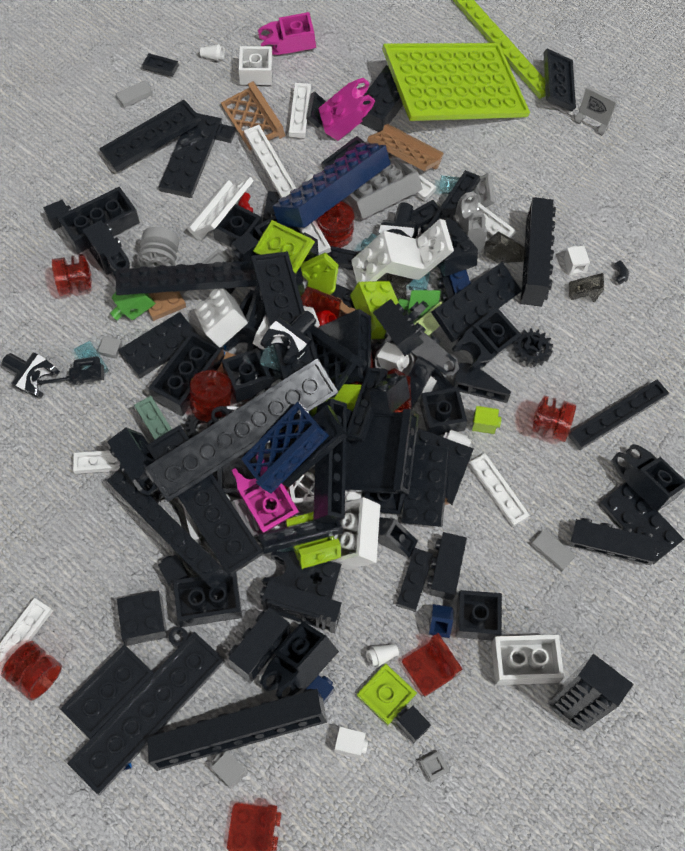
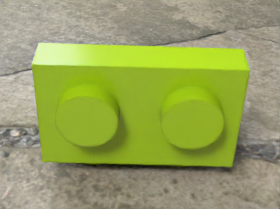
M326 252L301 264L302 275L308 280L306 292L308 296L306 302L308 304L331 295L335 291L339 265Z

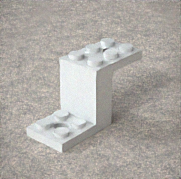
M439 219L417 239L383 231L351 261L357 283L377 281L385 273L420 280L449 256L454 249L446 222Z

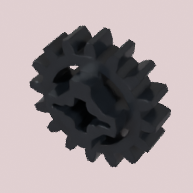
M530 328L529 332L523 330L522 335L513 343L512 351L516 352L514 357H520L519 362L525 361L526 366L529 363H532L533 367H536L537 363L542 366L544 361L548 362L552 355L553 344L550 343L551 338H545L546 333L540 334L539 329L536 332H533L532 328Z

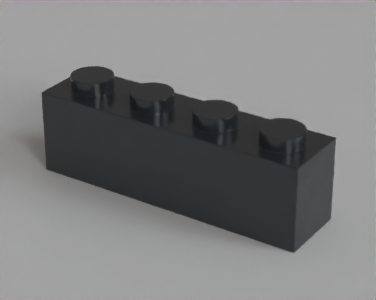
M580 518V520L576 519L570 547L651 566L654 562L658 538L653 537V534L641 532V534H638L629 528H612V525L608 523L595 524L590 519Z

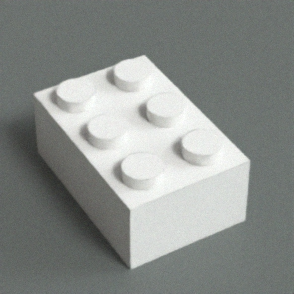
M224 288L214 289L210 296L198 303L196 309H194L205 334L219 347H222L248 323L236 300Z
M364 497L345 502V519L340 520L343 533L334 536L335 539H339L341 544V558L331 560L332 562L342 564L341 568L346 570L376 563L380 504Z
M559 635L496 636L491 642L495 685L559 683L564 678Z

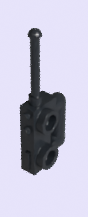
M97 356L76 359L73 362V368H69V376L43 381L39 380L38 383L42 385L69 381L72 385L101 381L104 380V365L100 363V358ZM91 365L88 369H81V366Z

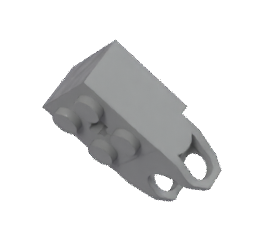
M473 191L465 193L460 198L453 221L457 222L477 247L478 253H482L488 231L485 226V215L482 211H479L478 197Z

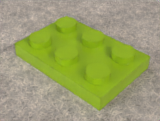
M271 220L253 251L258 255L288 251L293 271L297 273L315 241Z

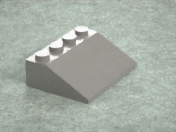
M393 155L389 157L390 165L348 195L346 199L362 219L369 218L374 213L385 210L388 206L399 203L402 199L415 195L418 191L422 190L418 171L404 160Z

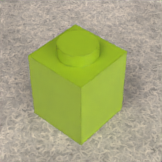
M476 406L473 415L472 431L495 434L496 428H500L501 417L498 416L499 409Z

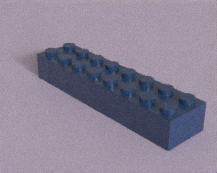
M359 143L355 146L356 148L347 151L343 157L336 159L333 164L324 167L323 171L314 174L313 178L309 181L303 182L302 186L291 190L289 195L280 198L279 202L273 205L277 222L289 227H307L390 165L386 145H378V143L365 145V143Z

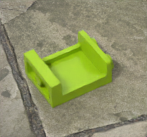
M314 511L286 519V527L312 521ZM334 536L293 546L301 569L341 558V544L339 539H335Z

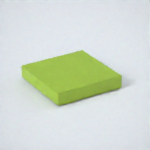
M385 663L356 696L389 726L398 713L416 696L417 692Z

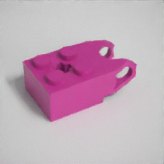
M309 12L279 17V21L270 22L258 29L259 39L265 40L261 43V46L273 45L272 55L316 48L315 33ZM268 30L270 34L263 36L261 32Z
M360 78L348 83L318 108L327 135L339 141L362 122V118L368 114L375 103L374 98L370 95L364 96L369 87L368 80ZM360 83L365 84L363 87H360L358 89L356 88L357 85ZM364 101H370V103L367 105L363 104Z
M268 467L261 468L260 476L267 471ZM236 468L231 470L237 482V490L262 533L270 531L285 522L286 519L292 518L299 513L283 484L270 494L259 487L256 483V478L246 479L238 473ZM267 501L276 504L274 510L265 508Z

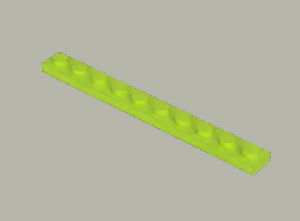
M452 0L489 43L500 44L508 64L539 99L546 97L545 78L475 0Z

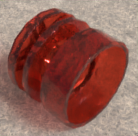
M341 201L317 220L318 227L328 244L338 248L347 246L352 241L354 235V211L348 204Z
M84 254L78 255L79 263H77L75 255L71 256V264H68L65 257L52 259L54 280L60 297L72 295L73 286H76L79 293H83V284L86 292L92 291V274Z
M207 370L196 374L192 378L190 383V408L196 418L209 422L214 408L231 406V382L225 374L219 371ZM216 412L215 417H225V414Z
M543 395L534 414L532 433L538 434L540 427H543L542 436L545 437L550 429L552 430V439L565 442L573 422L576 404L563 401L560 407L557 408L556 398H553L550 405H547L549 396Z
M29 641L10 656L2 669L1 676L6 681H9L13 687L18 686V691L29 701H33L43 695L53 685L62 670V665L53 656L46 655V651L40 648L35 641Z

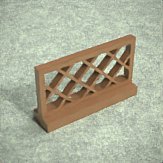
M254 81L248 83L249 88L221 102V106L234 127H236L249 151L252 150V147L245 137L244 131L241 130L243 125L250 126V128L260 125L263 132L264 129L272 130V133L265 135L268 141L277 136L279 139L285 137L282 124ZM250 96L249 101H242L243 97ZM231 103L236 104L234 109L227 108V106ZM239 105H245V111L238 110ZM250 106H251V107H257V110H256L255 113H254V112H248L249 109H250ZM236 114L243 115L241 120L234 118ZM246 116L254 117L252 122L245 121ZM257 118H263V124L256 123Z
M386 124L382 131L368 136L367 139L372 144L386 145L387 152L423 171L430 168L438 169L444 155L443 152L389 124Z

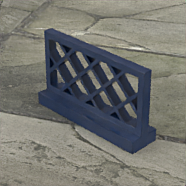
M297 402L241 460L256 478V483L259 487L272 494L329 435L319 426L307 410ZM300 410V420H293L294 415ZM311 423L312 425L303 432L304 425ZM292 425H299L298 433L291 434ZM283 426H287L286 434L279 435L280 429ZM290 438H297V440L289 447ZM285 439L283 448H277L278 440ZM269 440H273L271 449H265L266 443ZM282 452L280 458L274 462L276 453ZM264 454H270L269 462L262 463ZM254 455H258L257 463L251 464V458ZM268 467L267 471L260 476L261 468Z

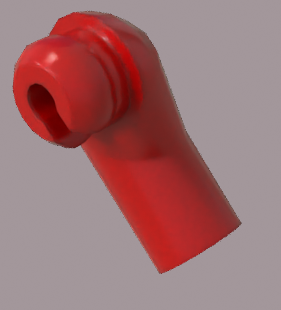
M244 192L238 205L253 212V208L248 203L251 196L249 193Z

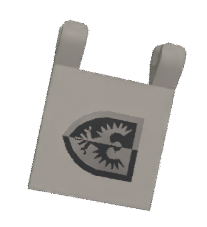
M587 86L575 122L581 124L582 119L588 116L602 123L598 133L604 135L605 131L609 128L617 100Z

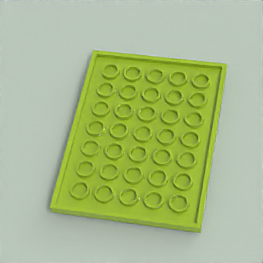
M385 43L382 46V51L409 121L528 117L530 114V110L499 43Z

